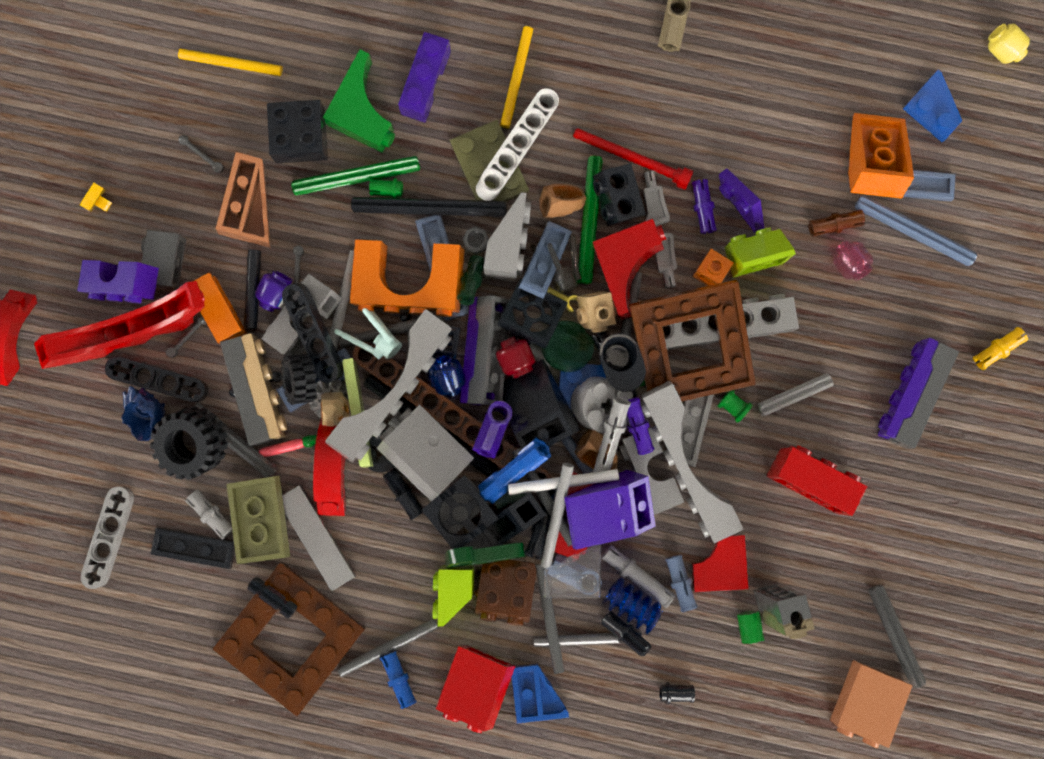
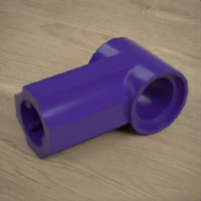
M495 401L488 408L472 449L477 454L495 458L508 422L512 417V409L509 404L504 401ZM492 412L502 413L504 420H495L492 417Z

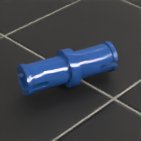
M396 651L381 657L380 660L390 680L387 683L389 687H393L400 708L404 709L415 704L417 700L408 683V673H404Z

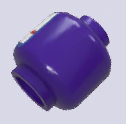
M279 271L264 274L255 290V296L260 301L259 306L270 312H273L275 309L282 310L284 305L282 292L286 286L292 284L293 280Z

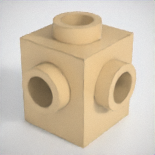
M598 291L577 296L578 309L576 315L578 322L583 328L591 329L593 333L606 331L608 330L607 326L616 324L615 316L617 315V310L612 301L611 292Z

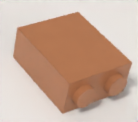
M853 660L830 721L838 727L836 731L852 738L856 734L863 737L862 742L874 748H878L879 744L889 748L912 685Z

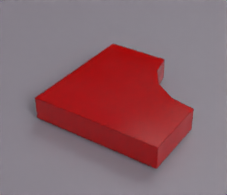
M731 535L716 542L710 556L702 562L692 564L694 592L749 589L745 535Z

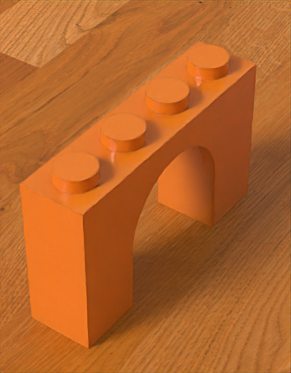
M355 240L350 303L358 307V311L367 308L369 312H374V308H384L386 313L398 314L400 309L410 310V314L421 315L426 309L428 311H436L437 316L451 317L452 312L460 313L465 253L461 245L434 243L431 275L426 285L414 294L398 295L391 291L386 282L385 272L388 246L382 241Z

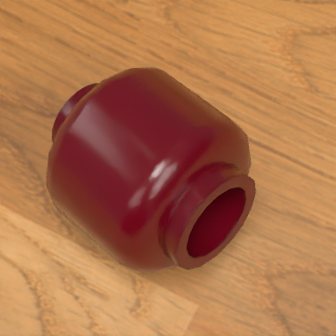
M514 336L500 343L502 348L496 352L495 356L505 375H512L513 378H517L533 370L532 365L535 363V357L526 340L516 341Z

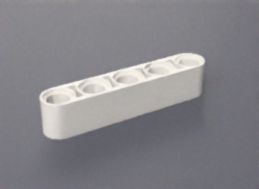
M544 88L536 94L491 160L476 185L477 195L481 199L491 201L499 195L559 104V97L554 90ZM540 102L546 103L549 108L543 107ZM526 121L532 122L536 128L530 127ZM512 141L519 142L523 148L516 147ZM499 161L506 162L509 168L502 167ZM485 181L492 182L496 188H488Z

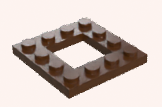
M737 280L629 304L636 342L640 348L646 369L644 378L646 392L671 381L683 402L756 385L739 282ZM714 315L723 363L671 374L662 326Z
M280 562L264 585H270L284 595L286 601L291 600L297 605L296 611L326 634L323 640L294 676L253 643L279 610L269 606L258 598L259 595L256 594L214 646L213 650L297 717L366 628L285 563Z

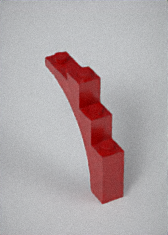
M197 281L186 282L165 297L131 312L87 326L41 335L34 343L41 368L45 369L103 358L114 349L145 344L153 336L183 331L193 323V316L205 307L204 294L199 289Z

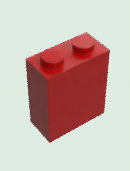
M469 645L458 646L436 710L443 712V717L453 722L460 720L466 723L467 728L476 733L493 729L515 665Z

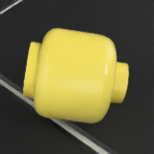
M1002 24L988 37L989 51L1003 64L1012 61L1019 62L1028 53L1027 47L1029 46L1030 39L1016 24Z

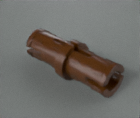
M862 209L842 214L836 212L825 218L809 220L808 228L812 237L832 232L838 234L848 228L864 226L865 216Z

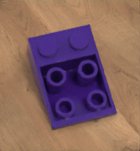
M625 470L618 473L619 480L595 483L564 497L573 549L577 550L634 537L656 527L649 476Z

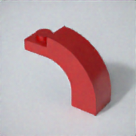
M10 289L5 297L0 300V385L8 386L20 369L16 352L17 338L23 322L37 304L36 295Z
M322 419L320 420L314 453V502H317L318 515L345 516L344 471L346 458L325 443L336 426L322 425Z

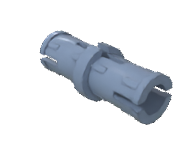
M682 555L666 558L665 561L667 562L672 579L670 583L671 588L675 589L681 608L680 611L686 612L696 609L698 606L690 585L692 584V579L687 576Z

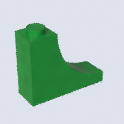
M360 49L323 119L327 126L383 153L385 147L389 148L391 146L395 133H393L392 123L380 116L368 100L367 78L372 66V60L369 53Z

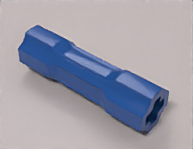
M535 438L518 452L517 457L504 468L494 472L478 485L481 497L493 504L509 491L508 484L517 482L526 473L534 471L551 457L547 444Z

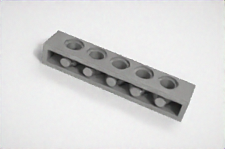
M785 294L769 296L768 301L759 302V298L743 300L742 306L746 318L748 338L793 332L799 329L794 297L785 298ZM763 309L771 312V322H766L762 319L761 311ZM710 315L689 320L694 325V332L691 334L683 331L682 322L667 325L668 336L665 337L667 350L719 343L717 330L712 329L708 324L709 317L715 316Z

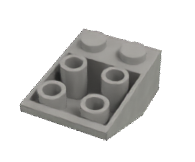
M520 193L487 242L484 262L485 279L517 282V275H523L524 255H521L520 251L521 249L526 250L528 228H524V224H529L531 202L526 201L527 193Z

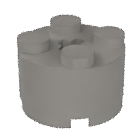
M590 377L573 391L571 411L581 426L604 433V422L609 418L613 399L619 397L628 400L633 397L632 391L621 392L616 390L609 384L607 378ZM626 416V420H625V423H624V424L627 426L628 418H627V416ZM616 417L612 433H614L618 417Z

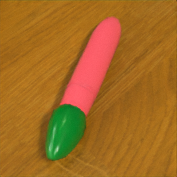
M307 435L301 439L270 445L260 449L258 452L264 457H270L304 447L309 448L316 444L317 435Z

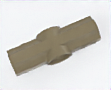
M691 0L667 1L658 41V47L664 51H680ZM678 7L683 13H674L671 8Z

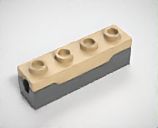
M250 333L242 337L220 342L249 446H257L286 437L284 431L287 430V424L284 416L279 415L277 405L280 404V399L276 389L272 390L269 381L273 379L269 364H265L262 354H265L266 351L262 339H258L257 336Z

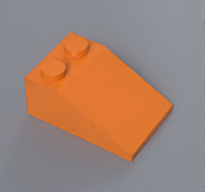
M854 113L848 170L850 193L903 198L914 179L905 119Z

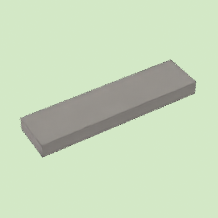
M299 485L284 494L282 497L285 515L330 590L333 591L356 577L303 487Z

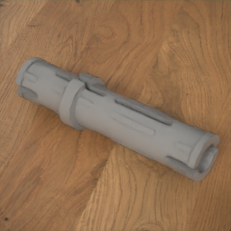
M616 397L613 399L609 418L604 422L605 432L592 473L607 471L612 467L621 433H624L626 429L624 423L631 404L630 401L624 398ZM616 417H618V421H617V424H616V427H615L614 434H612V430H613V427H614V424H615V421H616ZM610 443V448H609V451H608V455H607V458H606V460H605L604 458H605V454H606V451H607V447H608V444Z
M610 545L603 553L601 559L619 571V575L622 578L626 577L664 608H667L672 603L676 594L642 570L633 558L629 559L613 545Z

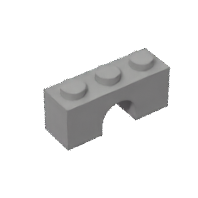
M308 274L300 283L309 289L320 315L328 319L342 297ZM299 291L295 292V295L292 296L294 300H297L300 296ZM284 304L280 314L268 326L266 333L261 339L284 356L299 355L305 351V348ZM303 305L302 307L297 308V310L299 311L301 309H306L307 307L306 305ZM305 313V314L303 315V317H302V322H303V321L305 320V318L308 317L310 314Z
M649 428V434L655 448L653 452L638 455L633 435L620 440L622 446L618 448L624 462L629 460L633 472L649 476L654 515L684 503V500L674 477L656 481L648 473L647 466L649 460L663 452L652 429Z

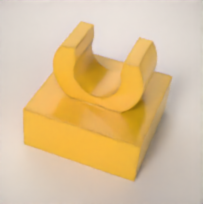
M93 183L80 206L91 212L96 205L107 212L112 202L101 196L105 189Z

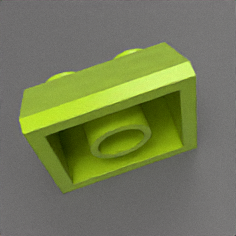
M771 227L756 231V235L746 238V234L730 239L731 242L724 249L727 259L734 262L730 268L733 278L782 265L796 254L793 246L781 229L772 231Z

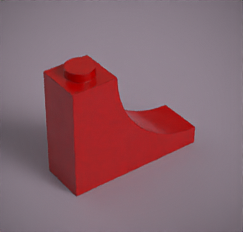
M653 219L593 242L617 313L622 320L631 317L629 295L637 271L651 256L664 250L662 241L667 240L662 226H656Z

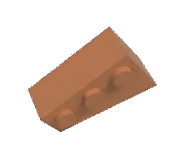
M236 152L216 231L222 236L271 248L263 159Z

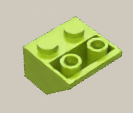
M442 565L438 572L434 574L433 591H438V599H435V602H433V619H438V627H443L472 599L474 594V565L446 569V565Z

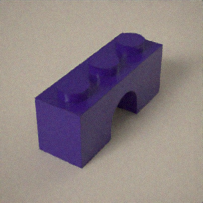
M424 32L398 103L401 115L426 123L434 101L433 94L439 74L443 75L451 53L448 39Z
M82 260L77 291L88 294V299L105 301L106 297L108 301L122 303L123 298H125L124 301L141 304L142 299L154 300L159 268L140 262L119 261L118 265H114L104 261Z

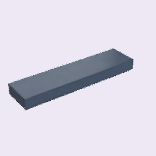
M432 215L415 221L430 272L432 268L433 244H449L441 215ZM463 287L461 291L460 313L452 312L451 317L444 316L445 321L469 315V307Z

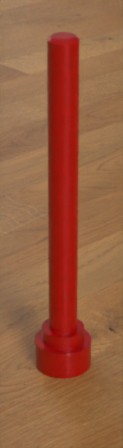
M579 128L573 134L575 139L673 179L672 182L677 184L676 187L686 190L694 172L686 167L683 169L679 167L678 169L672 168Z

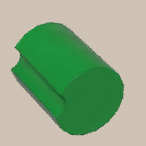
M760 611L738 613L737 620L741 643L752 644L764 641Z

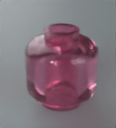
M845 241L835 249L836 255L833 258V264L845 279L858 281L872 271L873 267L871 265L874 259L863 243L858 241L849 243V241Z

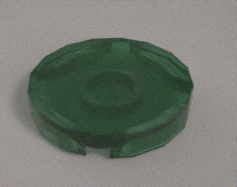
M559 321L546 349L541 347V352L545 360L555 369L562 372L581 370L589 363L594 352V342L591 339V335L589 337L585 332L586 329L580 324L573 321Z

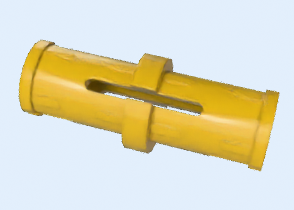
M1016 327L1003 338L993 340L991 346L973 356L974 362L979 360L980 362L976 365L981 370H985L1000 358L1005 359L1008 357L1010 351L1028 341V336L1024 335L1021 337L1025 331L1020 327Z

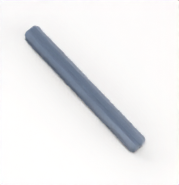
M861 195L855 204L857 210L862 209L863 213L966 266L972 265L977 258L976 252L865 195Z

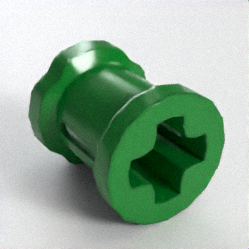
M735 390L728 391L717 404L719 409L724 408L734 416L736 423L740 422L753 406L750 402L746 403L735 394Z

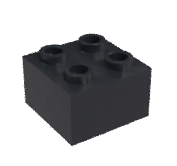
M320 100L267 103L269 155L276 164L328 160L326 122L323 119L325 108Z

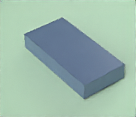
M913 170L914 179L903 196L951 202L954 200L956 174Z

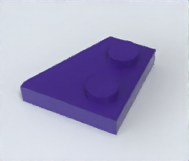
M726 168L719 174L720 192L726 199L731 201L754 233L764 229L761 200Z

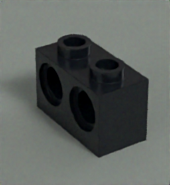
M631 163L602 170L593 176V188L599 196L601 215L606 221L607 227L646 215ZM610 178L615 181L616 188L611 185ZM618 203L623 207V214L618 210Z

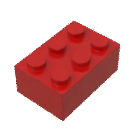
M797 445V447L790 446L789 448L780 449L766 477L836 514L854 515L868 487L860 483L861 478L848 471L843 473L836 470L837 465L824 458L818 460L811 457L812 452L802 446Z

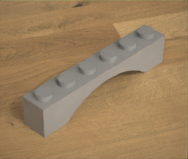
M425 309L407 335L408 352L406 364L395 387L384 399L370 409L357 415L342 418L325 443L349 461L353 462L355 458L361 461L370 449L367 442L372 436L379 437L387 426L383 422L389 413L393 416L403 405L400 398L405 392L412 393L420 382L416 379L421 370L427 372L436 360L432 357L436 350L440 349L443 351L452 338L448 334L452 328Z
M668 381L641 394L644 400L641 402L642 410L646 418L652 416L656 424L651 429L658 442L664 441L668 450L663 451L669 465L675 464L679 471V474L675 475L681 490L687 488L691 497L686 500L693 514L699 512L703 520L698 524L704 537L710 536L712 541L716 543L744 530L730 501L704 486L688 466L681 440L682 418L685 408L673 383Z

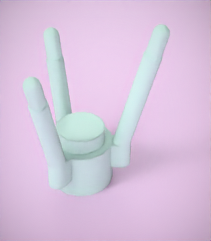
M363 308L362 312L380 333L373 342L376 345L375 348L339 329L334 330L335 334L372 353L378 360L382 356L387 360L391 359L402 347V343L392 335L375 312H369L367 308Z

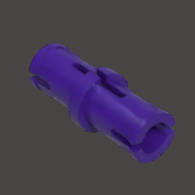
M703 179L702 182L701 180L693 181L691 185L696 203L693 207L694 212H697L700 234L704 235L706 232L708 234L717 231L713 214L715 204L711 201L708 179Z
M640 398L628 399L631 404L627 412L629 422L627 427L629 433L633 435L638 455L651 453L655 448L648 430L650 424L648 420H645Z

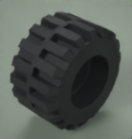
M186 407L161 418L162 421L156 423L154 426L156 430L151 433V438L154 439V442L150 443V449H154L155 453L152 456L154 460L158 459L160 462L158 464L160 469L165 468L167 470L166 474L169 476L176 474V479L182 480L186 477L189 480L206 473L221 463L220 460L226 455L223 450L228 448V442H225L224 438L228 436L227 432H223L221 429L224 426L223 423L215 420L217 416L214 413L207 414L208 410L205 408ZM183 431H186L193 437L197 448L196 455L185 447L182 438Z

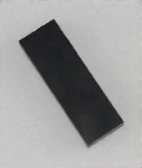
M157 527L150 554L231 569L235 555L234 541L221 540L220 538Z

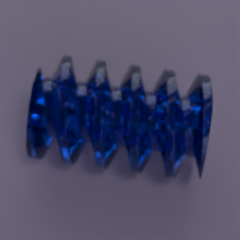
M622 577L617 579L608 590L602 604L607 600L610 601L608 607L610 611L618 606L617 616L619 617L627 612L626 622L628 623L636 618L637 629L645 624V634L648 635L661 617V603L657 601L652 604V597L649 595L642 599V590L639 589L633 593L634 585L630 583L624 587L625 579Z

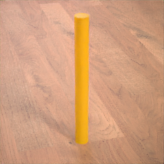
M528 26L523 27L500 126L507 129L511 125L532 38L533 28Z
M182 48L178 51V58L183 60L281 76L283 71L281 65Z

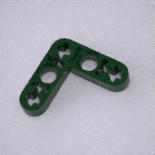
M514 543L474 550L473 547L455 548L447 550L444 556L446 569L521 558L525 557L523 543Z

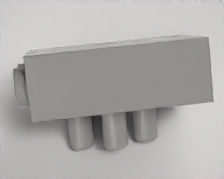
M419 405L414 411L408 408L398 418L401 423L395 429L390 426L379 437L382 442L377 449L432 502L474 457Z

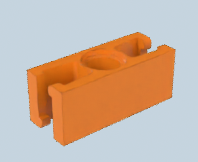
M209 272L194 280L197 281L199 289L203 292L205 298V307L200 312L217 343L220 344V342L247 334L217 277L212 276Z

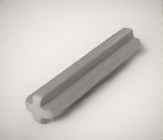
M828 373L758 403V410L762 416L769 415L832 387L833 380Z

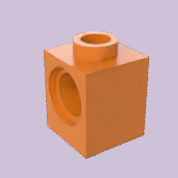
M710 249L692 277L707 286L719 284L723 281L734 262L715 250Z

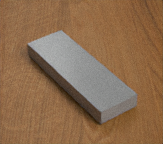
M714 394L683 401L685 410L682 418L681 440L686 461L692 467H696Z

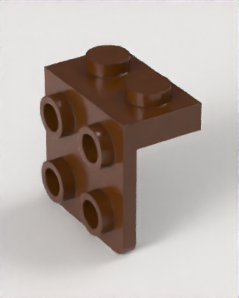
M503 560L482 564L475 615H479L480 620L496 622V618L505 619L507 624L514 626H523V622L529 623L537 570L535 564L516 560Z

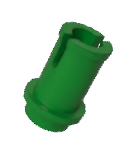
M394 178L393 181L371 179L369 184V190H372L369 192L370 196L402 197L403 181H398L397 178Z

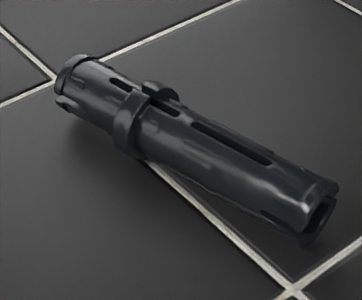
M557 489L548 490L553 501H555ZM544 505L542 509L546 515L538 520L536 524L532 525L531 530L533 533L524 552L531 558L535 555V559L539 560L542 557L551 519Z

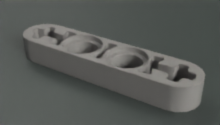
M114 487L108 491L81 572V582L88 589L103 587L110 578L134 503V494L127 487ZM122 492V497L126 499L124 503H119L118 505L115 495ZM110 508H117V511H122V514L118 512H110ZM109 517H114L118 521V528L114 532L106 529L105 523ZM101 543L108 544L110 548V553L106 558L100 557L97 553V548ZM93 561L97 563H106V565L99 566L98 568L99 564H93ZM98 568L97 575L101 576V578L93 583L94 578L90 576V573L96 572Z

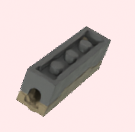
M780 583L753 590L763 623L781 634L789 636L790 639L807 636L806 631L815 629L806 594Z

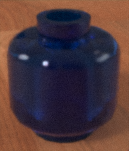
M448 355L436 358L427 372L432 388L438 394L446 395L447 397L458 395L466 383L465 374L460 362Z

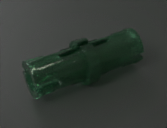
M471 256L467 270L461 276L462 285L457 295V300L463 305H472L474 303L476 291L482 284L481 275L484 270L485 261L481 256Z

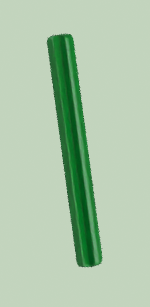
M412 156L293 180L291 187L294 195L298 196L367 182L371 179L377 180L420 170L418 157Z
M590 156L587 161L586 200L583 206L577 283L584 285L590 284L593 277L595 254L593 242L596 241L599 196L593 188V176L602 171L603 159L600 156Z

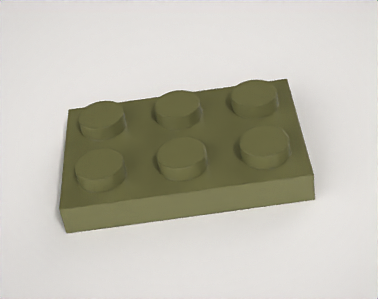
M498 120L450 140L453 151L476 200H483L477 195L476 185L506 140ZM499 161L502 167L509 168L506 162ZM517 166L499 195L492 201L508 202L517 198L521 192H529L519 166ZM485 181L488 188H496L492 182Z
M280 476L227 484L237 564L290 557Z

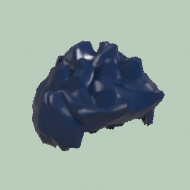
M129 386L128 392H122L124 408L121 416L122 424H126L131 429V433L137 441H149L152 439L151 433L156 430L154 426L157 422L162 421L161 418L165 417V403H160L154 398L153 394H150L143 387L138 391L134 387Z

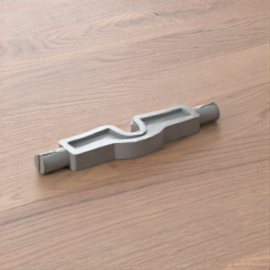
M649 171L645 172L644 176L647 186L643 191L647 211L645 221L653 219L656 226L668 223L670 215L664 200L662 186H657L654 171H650V175ZM664 233L667 239L662 241L664 250L656 253L655 259L658 272H663L665 288H669L670 285L671 287L676 286L673 271L676 270L677 263L674 251V236L672 233Z

